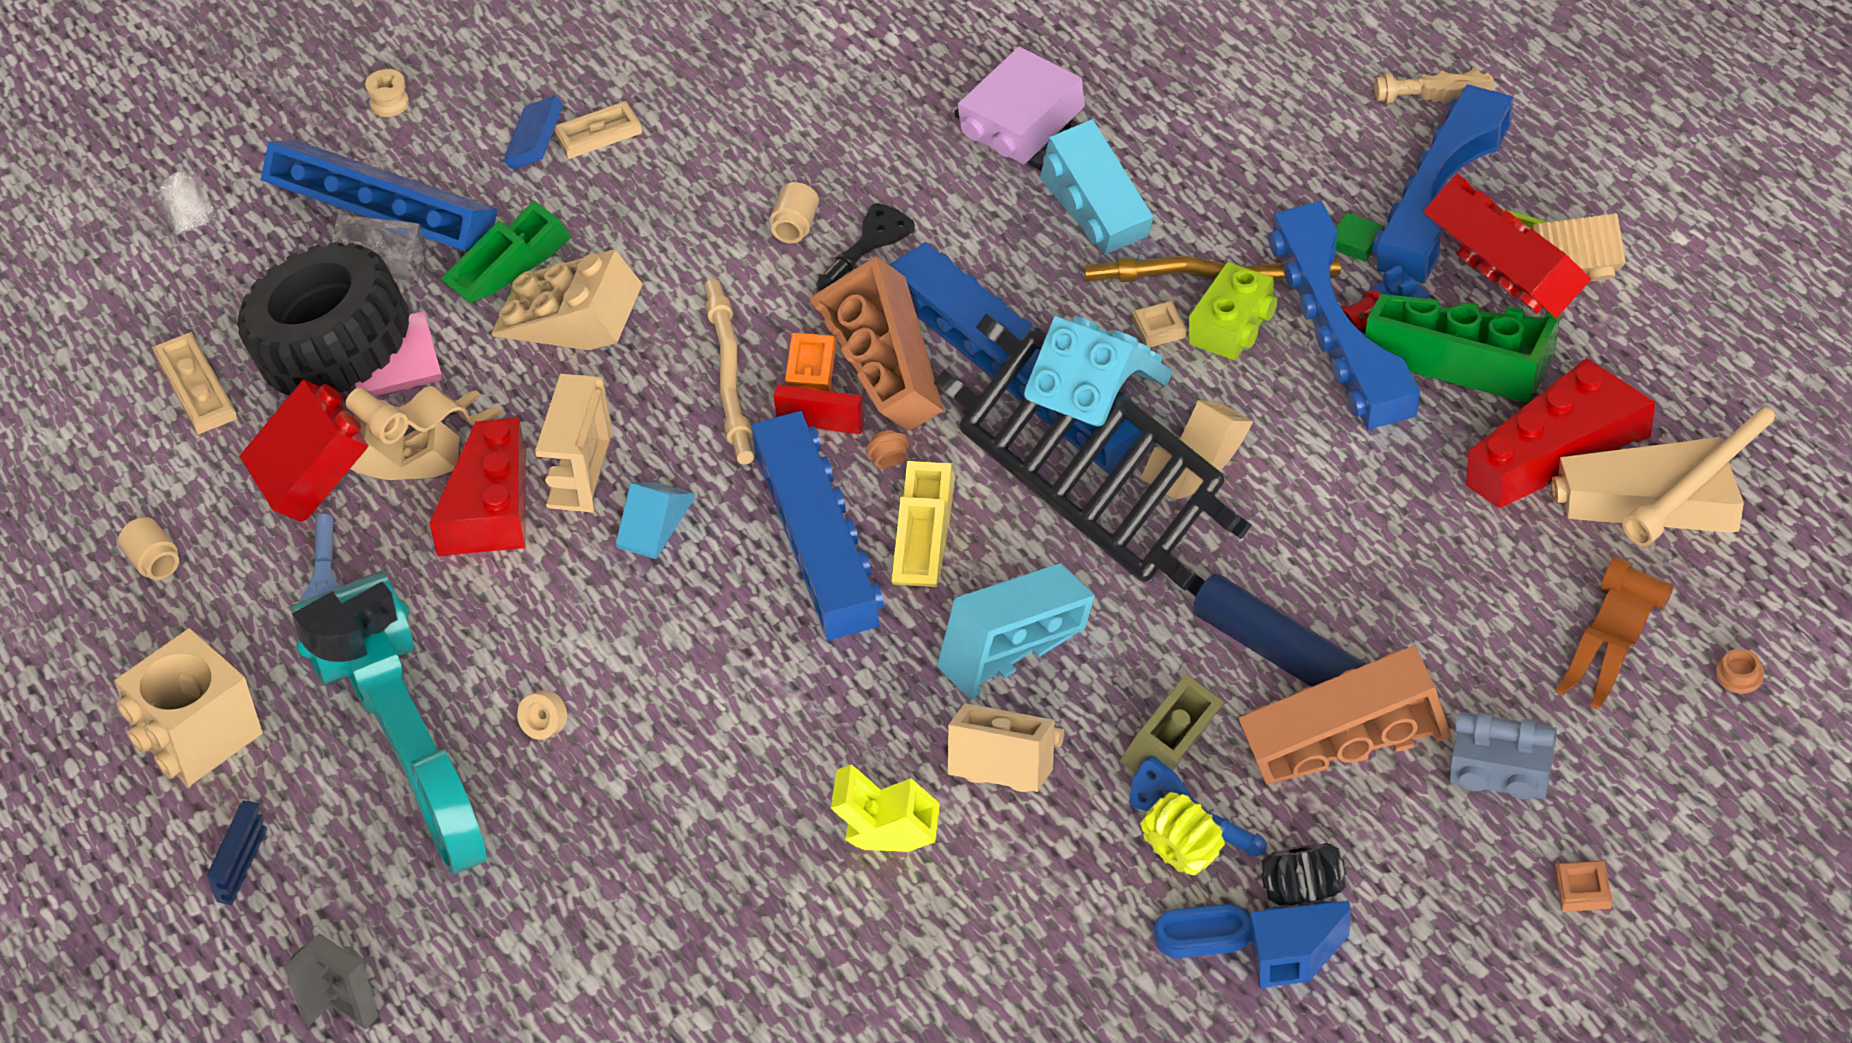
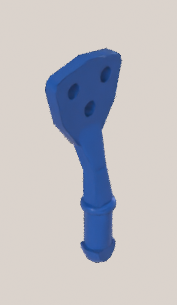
M1147 757L1132 779L1129 802L1134 808L1148 811L1160 798L1166 796L1161 790L1166 791L1167 794L1173 792L1179 795H1187L1193 803L1198 804L1191 798V794L1178 775L1156 757ZM1150 771L1155 772L1156 775H1152ZM1204 810L1206 813L1211 814L1213 822L1221 827V836L1224 841L1246 851V855L1261 856L1266 852L1267 845L1261 835L1258 833L1255 835L1230 823L1228 818H1222Z

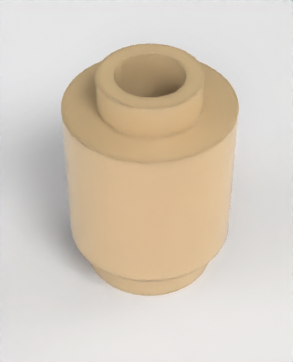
M792 182L785 184L780 189L770 217L771 231L778 240L785 243H797L809 233L819 205V197L811 187L803 183Z
M149 517L137 518L127 523L120 532L118 546L142 576L149 577L152 580H162L169 577L177 569L179 564L177 547L154 519Z

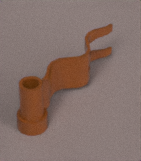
M1614 556L1601 585V590L1607 592L1601 609L1593 624L1586 628L1565 677L1558 684L1555 693L1564 696L1570 689L1575 687L1587 672L1603 643L1607 644L1599 679L1590 707L1600 710L1615 684L1629 649L1635 646L1653 607L1665 609L1671 597L1674 584L1632 568L1633 564L1631 562Z

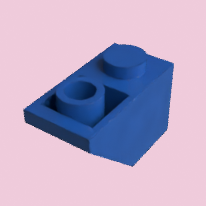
M1349 900L1339 902L1320 901L1312 905L1289 908L1270 907L1263 911L1250 912V942L1259 987L1310 982L1350 934L1351 907Z

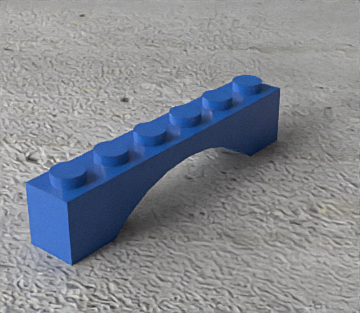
M1466 84L1459 99H1452L1445 124H1438L1434 132L1431 149L1422 152L1417 174L1415 177L1409 176L1405 183L1403 199L1400 203L1395 202L1393 204L1386 229H1380L1376 234L1372 252L1377 255V271L1385 273L1399 265L1402 271L1416 282L1425 284L1439 258L1441 229L1423 211L1437 196L1447 180L1457 171L1479 157L1498 150L1511 126L1513 96Z
M1322 200L1274 213L1273 231L1268 233L1271 252L1275 257L1280 256L1284 264V275L1290 288H1296L1300 296L1299 302L1302 314L1306 320H1312L1315 326L1318 346L1322 352H1328L1332 360L1331 366L1334 378L1338 384L1343 383L1348 392V403L1352 414L1355 417H1361L1367 430L1416 417L1420 390L1404 359L1384 350L1365 337L1349 321L1336 300L1329 272L1335 259L1338 231Z

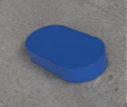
M1234 904L1170 910L1163 913L1156 920L1154 925V942L1163 954L1173 958L1236 952L1246 947L1250 942V915L1245 909Z

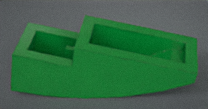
M534 200L508 227L498 221L441 280L466 302L472 303L494 294L513 282L520 274L530 271L546 261L572 237L558 218Z

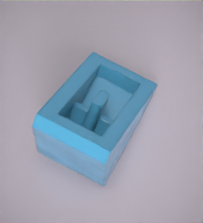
M658 482L630 483L616 547L657 559L695 499V493Z

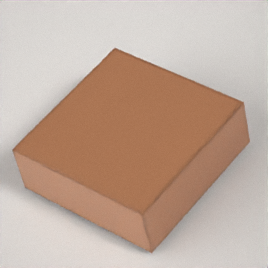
M1604 860L1555 864L1554 873L1562 912L1611 909L1612 896Z

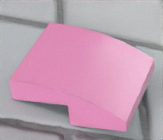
M424 311L410 314L406 338H403V343L398 353L390 356V362L382 370L378 368L371 373L372 377L363 383L361 381L355 383L356 388H364L375 397L442 380Z

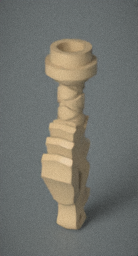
M1474 67L1471 71L1464 74H1453L1439 70L1438 74L1434 76L1422 74L1420 79L1396 80L1392 73H1384L1382 77H1375L1374 93L1376 101H1384L1385 104H1392L1398 95L1420 94L1425 101L1431 100L1435 103L1441 101V103L1446 104L1451 103L1453 98L1459 99L1466 84L1492 90L1494 81L1489 73L1483 74Z

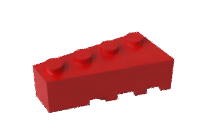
M1457 173L1423 211L1428 218L1460 247L1455 254L1473 270L1477 269L1493 284L1497 283L1514 299L1518 298L1536 314L1543 309L1557 319L1591 280L1566 253L1532 228L1529 229L1509 211L1501 209L1482 191H1476L1467 180Z
M1585 358L1468 451L1466 486L1498 508H1502L1548 486V481L1552 480V477L1558 476L1560 457L1620 450V447L1635 440L1639 443L1651 437L1656 402L1590 359Z

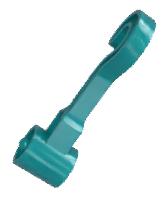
M382 570L292 605V613L332 591L340 602L344 603L381 581L390 590L398 620L391 623L384 631L363 639L367 652L366 656L347 662L326 661L311 654L303 646L299 638L296 641L297 651L302 657L310 659L323 686L348 677L365 712L369 711L376 716L406 775L430 836L451 875H456L487 861L484 841L461 780L446 750H437L409 695L402 666L398 658L414 651L412 635L406 620L409 616V607L403 599L397 598L385 572Z

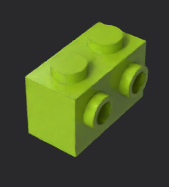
M1227 262L1189 316V345L1236 361L1244 348L1250 349L1255 343L1259 326L1263 320L1270 321L1275 313L1277 297L1273 296L1274 278Z

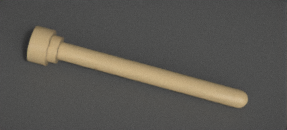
M1769 407L1760 408L1655 504L1638 506L1629 513L1622 522L1623 529L1629 539L1642 547L1651 545L1662 535L1666 522L1665 518L1769 426L1775 419L1774 411Z

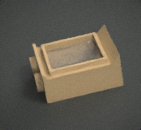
M560 374L535 449L536 457L561 459L559 466L549 468L545 479L546 483L551 486L546 503L547 508L595 513L592 498L611 441L610 438H613L603 377Z

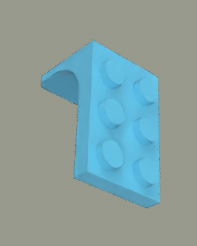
M1054 316L1024 395L1027 400L1093 426H1101L1107 419L1119 389L1131 374L1166 386L1173 370L1161 363L1162 355L1151 351L1150 347L1137 342L1138 339L1117 330H1113L1110 333L1098 328V324L1079 316H1074L1072 322Z

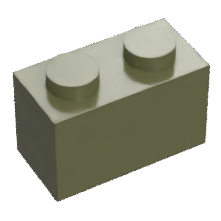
M1185 674L1137 733L1119 762L1136 774L1146 758L1152 756L1156 757L1173 771L1207 729L1224 702L1189 675ZM1150 771L1152 775H1156L1155 772Z

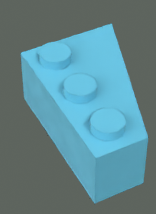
M1059 563L954 599L937 667L971 700L981 693V690L978 688L979 685L998 673L1003 678L1008 677L1016 672V668L1012 664L1028 654L1034 652L1040 657L1085 629L1095 595L1063 564Z

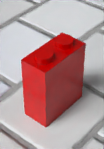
M303 379L239 455L271 509L300 522L309 518L369 447L359 432L361 425L353 416L346 412L341 404L343 402L342 396L329 385L323 384L320 387Z

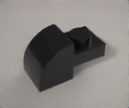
M383 581L344 603H341L332 591L292 613L298 638L303 646L314 656L331 662H347L366 656L367 652L363 639L384 631L391 623L398 620L392 593Z

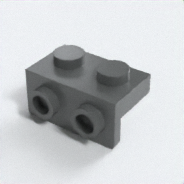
M320 933L306 946L299 948L285 966L302 1021L310 1026L331 1006L366 1030L379 1017L373 999L375 991L369 984L365 973L367 965L360 954L348 946L342 949Z

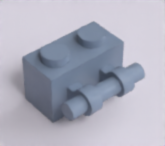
M1480 711L1478 714L1467 712L1458 714L1456 724L1457 736L1452 754L1450 784L1461 785L1470 791L1486 789L1509 793L1511 796L1523 800L1531 798L1546 800L1555 753L1557 727L1537 724V721L1528 719L1515 721L1493 717L1494 714Z

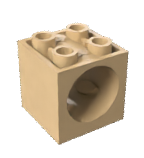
M190 628L114 680L120 696V700L116 704L121 714L130 724L131 729L127 731V734L133 745L141 753L149 750L155 755L154 759L158 767L168 778L171 779L177 776L188 787L263 733L245 677Z

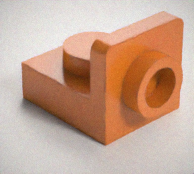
M792 333L785 377L787 386L834 392L831 380L837 344L835 336Z

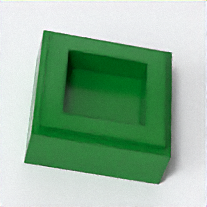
M1346 213L1336 227L1338 231L1336 252L1366 262L1372 254L1377 232L1380 229L1385 230V226Z

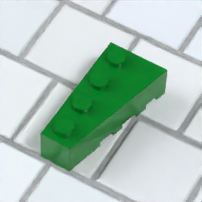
M1381 294L1367 318L1365 337L1384 350L1403 358L1409 371L1412 373L1454 383L1469 389L1495 394L1511 400L1530 403L1555 353L1561 314L1557 319L1546 311L1544 318L1523 316V309L1505 307V314L1484 312L1478 310L1479 304L1464 302L1461 305L1446 308L1440 307L1438 300Z

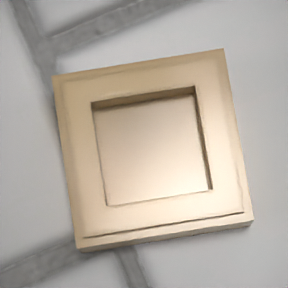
M1172 301L1132 311V321L1144 345L1148 347L1187 338V329Z

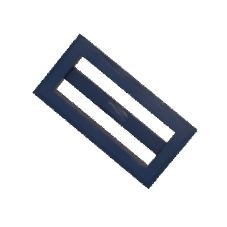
M245 800L240 803L207 873V878L217 903L233 905L266 834L267 827L262 825L264 821L263 815L258 814L260 811L259 803Z

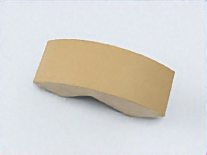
M1198 400L1180 440L1220 471L1230 461L1243 442L1253 421L1219 401ZM1154 447L1140 479L1151 485L1172 456L1162 447ZM1186 468L1166 494L1174 499L1187 497L1194 494L1203 480Z
M354 416L361 425L359 432L369 447L350 470L384 480L434 478L453 471L458 461L460 436L442 422L426 432L415 430L406 436H402L395 443L385 444L370 432L368 424L359 417Z

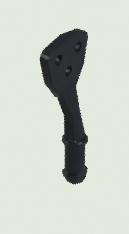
M880 203L871 205L863 220L862 237L855 245L836 257V261L823 275L820 274L816 282L817 290L819 292L841 279L847 272L852 271L862 255L873 249L897 243L913 233L915 230L914 221L896 208Z

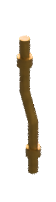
M1135 256L1118 257V262L1085 265L1086 281L1119 279L1120 283L1137 281V277L1190 273L1216 279L1226 264L1191 256L1135 260ZM1339 258L1334 259L1329 272L1330 275L1341 274ZM1283 263L1242 266L1274 278V281L1286 280Z

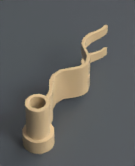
M434 386L423 388L409 403L400 407L390 405L384 400H378L364 388L354 389L346 399L347 409L368 424L370 432L385 444L397 442L405 434L408 425L422 432L431 430L453 411L458 412L460 417L470 425H474L475 421L491 420L504 412L499 407H492L477 415L468 416L465 408L482 394L475 390L454 401Z

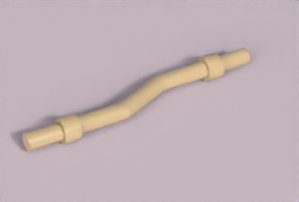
M712 278L707 280L704 285L708 299L705 307L709 321L715 325L720 344V397L727 419L724 428L728 442L734 446L737 461L740 464L746 465L754 460L750 443L752 430L749 420L743 416L737 394V342L731 324L733 312L729 299L723 294L720 281Z

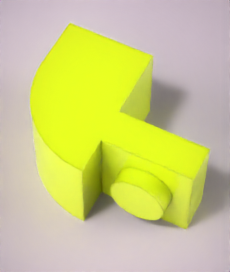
M852 764L836 770L831 809L848 823L845 840L863 850L909 852L935 842L940 803L912 778L880 789Z

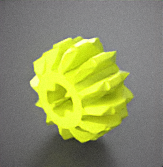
M1170 792L1164 798H1160L1146 812V817L1140 823L1144 832V839L1152 845L1153 852L1159 854L1165 864L1173 865L1177 872H1186L1195 876L1202 869H1206L1217 858L1219 851L1225 845L1221 836V827L1213 822L1212 815L1206 813L1202 809L1201 804L1193 803L1184 794L1179 795Z

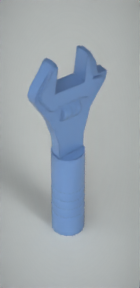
M319 514L316 516L315 571L309 586L299 602L340 587L332 573L333 517L329 514Z

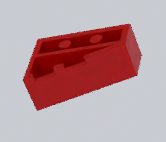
M519 417L475 421L429 522L437 556L526 548V448Z

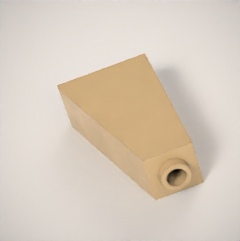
M1720 437L1560 457L1558 476L1552 477L1555 503H1563L1568 519L1622 523L1623 519L1636 507L1655 504L1722 443ZM1729 462L1665 518L1664 527L1738 532L1740 530L1744 502Z

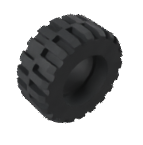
M332 242L326 247H321L320 245L309 247L308 251L299 255L296 252L286 257L287 261L279 266L275 264L269 268L267 275L263 279L258 278L252 285L251 294L245 295L238 315L237 326L239 328V336L266 383L274 387L276 391L289 396L303 379L320 387L323 384L329 385L340 393L351 389V385L359 381L362 383L372 377L371 373L378 368L382 370L390 362L392 354L398 353L402 346L403 338H406L408 331L409 308L385 261L373 250L354 243H348L345 246L341 242Z

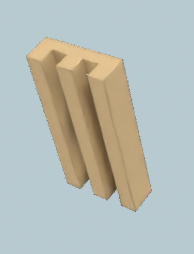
M627 101L558 124L555 126L553 133L556 140H559L562 150H565V155L570 159L641 134L642 127ZM624 116H625V118H622V119H619V120H616V121H614V122H611V123H608V124H605V125H604V123H607V122H610V121H613V120H615V119H618V118H621V117H624ZM589 129L588 131H585V132L576 134V135H574V136L568 137V136L573 135V134H575V133H578V132H581V131H584V130Z

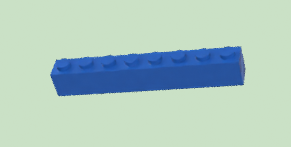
M927 242L889 264L906 277L917 317L992 379L1010 357V354L976 328L984 315L988 314L995 321L1003 324L1021 340L1031 328H1034L1030 321L1025 318L1021 319L1007 307L1000 297L990 294L980 286L974 276L965 274L952 263L945 253H939ZM1038 348L1006 389L1020 402L1025 398L1026 386L1041 350ZM1040 406L1035 412L1049 426L1052 425L1060 414L1043 406ZM1077 419L1064 438L1080 450L1098 426H1093ZM1125 419L1093 462L1110 474L1142 431Z

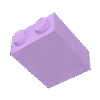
M1021 47L1015 49L958 103L962 133L969 139L979 141L995 149L1000 155L1010 157L1024 165L1049 141V137L1056 135L1085 107L1081 77Z

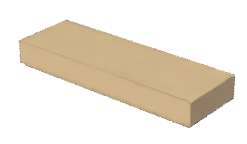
M192 332L152 347L160 367L197 435L237 419L235 409Z

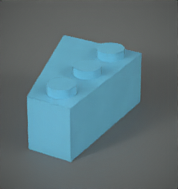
M1089 120L1049 137L1040 179L1085 231L1089 241L1092 244H1096L1103 254L1106 255L1148 237L1154 217L1094 120Z

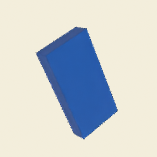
M556 95L524 106L503 159L510 169L520 168L543 159L563 104Z

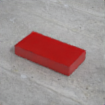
M777 385L773 395L776 417L802 411L808 427L815 426L816 429L861 435L864 426L862 396Z

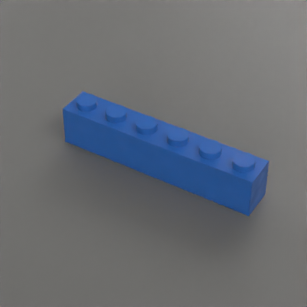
M297 140L268 141L261 181L463 251L470 250L495 225L497 208Z
M802 411L751 424L756 457L826 640L830 641L879 627L878 610L884 608L881 589L877 582L871 584L868 577L871 576V568L865 550L857 551L855 547L858 544L857 531L852 518L845 520L842 514L846 512V507L840 488H832L830 482H833V473L828 457L820 458L818 454L821 451V444L816 427L807 426Z

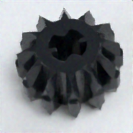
M1314 843L1285 848L1281 851L1272 852L1261 861L1263 888H1266L1268 900L1278 905L1289 904L1291 906L1321 901L1324 898L1335 897L1346 888L1344 860H1341L1339 848L1329 843Z

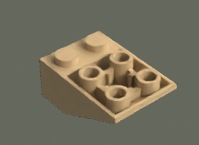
M616 249L599 254L591 253L584 258L566 263L559 262L551 267L534 272L526 271L514 280L513 288L505 305L499 312V318L491 335L583 350H592L618 343L643 284Z

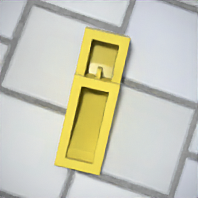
M907 461L904 497L900 498L892 572L893 585L938 586L955 483V473L951 463Z

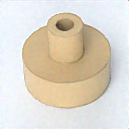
M542 690L526 696L520 702L517 718L525 734L533 739L542 740L558 734L564 728L567 721V710L563 700L557 694Z

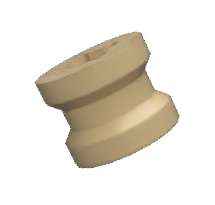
M394 69L378 70L367 78L365 86L367 94L370 96V108L374 114L381 117H391L407 109L409 105L408 94L404 91L406 87L404 76L399 71Z

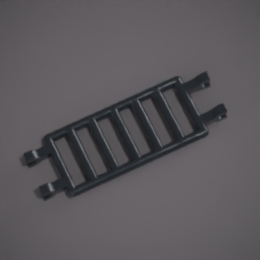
M985 314L976 328L1009 353L1010 357L980 396L960 378H955L945 369L934 382L940 389L968 410L959 424L961 432L1139 581H1149L1157 570L1160 569L1185 591L1188 590L1192 595L1196 596L1205 580L1171 554L1196 519L1204 511L1225 530L1232 532L1240 539L1244 537L1252 526L1251 523L1215 496L1225 482L1222 472L1118 391L1105 423L1095 429L1054 485L1050 484L1037 472L1077 419L1060 413L1024 461L1008 448L1041 405L1035 404L1025 397L996 437L980 425L1036 349H1042L1047 333L1039 327H1034L1021 340L1003 324ZM1127 419L1142 432L1082 510L1068 499L1067 495L1124 420ZM1155 443H1157L1172 457L1112 535L1096 521ZM1188 468L1203 482L1142 560L1126 546L1182 472Z

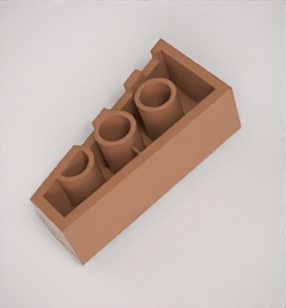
M875 256L809 298L815 309L820 311L825 320L823 322L829 332L837 338L842 346L841 351L845 358L855 367L858 372L857 377L880 413L904 429L912 430L944 411L937 385L934 384L935 378L904 275Z

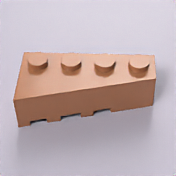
M1416 645L1403 650L1393 651L1377 661L1357 669L1347 670L1338 677L1314 687L1303 688L1292 696L1270 705L1257 707L1251 713L1238 717L1266 785L1327 770L1331 760L1339 759L1342 762L1355 763L1367 760L1369 753L1375 749L1393 745L1396 752L1414 748V739L1434 735L1436 742L1452 738L1436 688Z

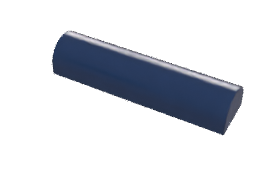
M1217 573L1210 576L1196 595L1193 607L1194 615L1310 687L1338 677L1347 670L1367 665L1221 574Z

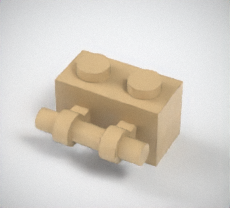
M965 703L948 725V775L963 777L973 783L989 782L1005 785L1019 792H1038L1053 771L1054 746L1061 747L1064 740V729L1054 727L1053 719Z

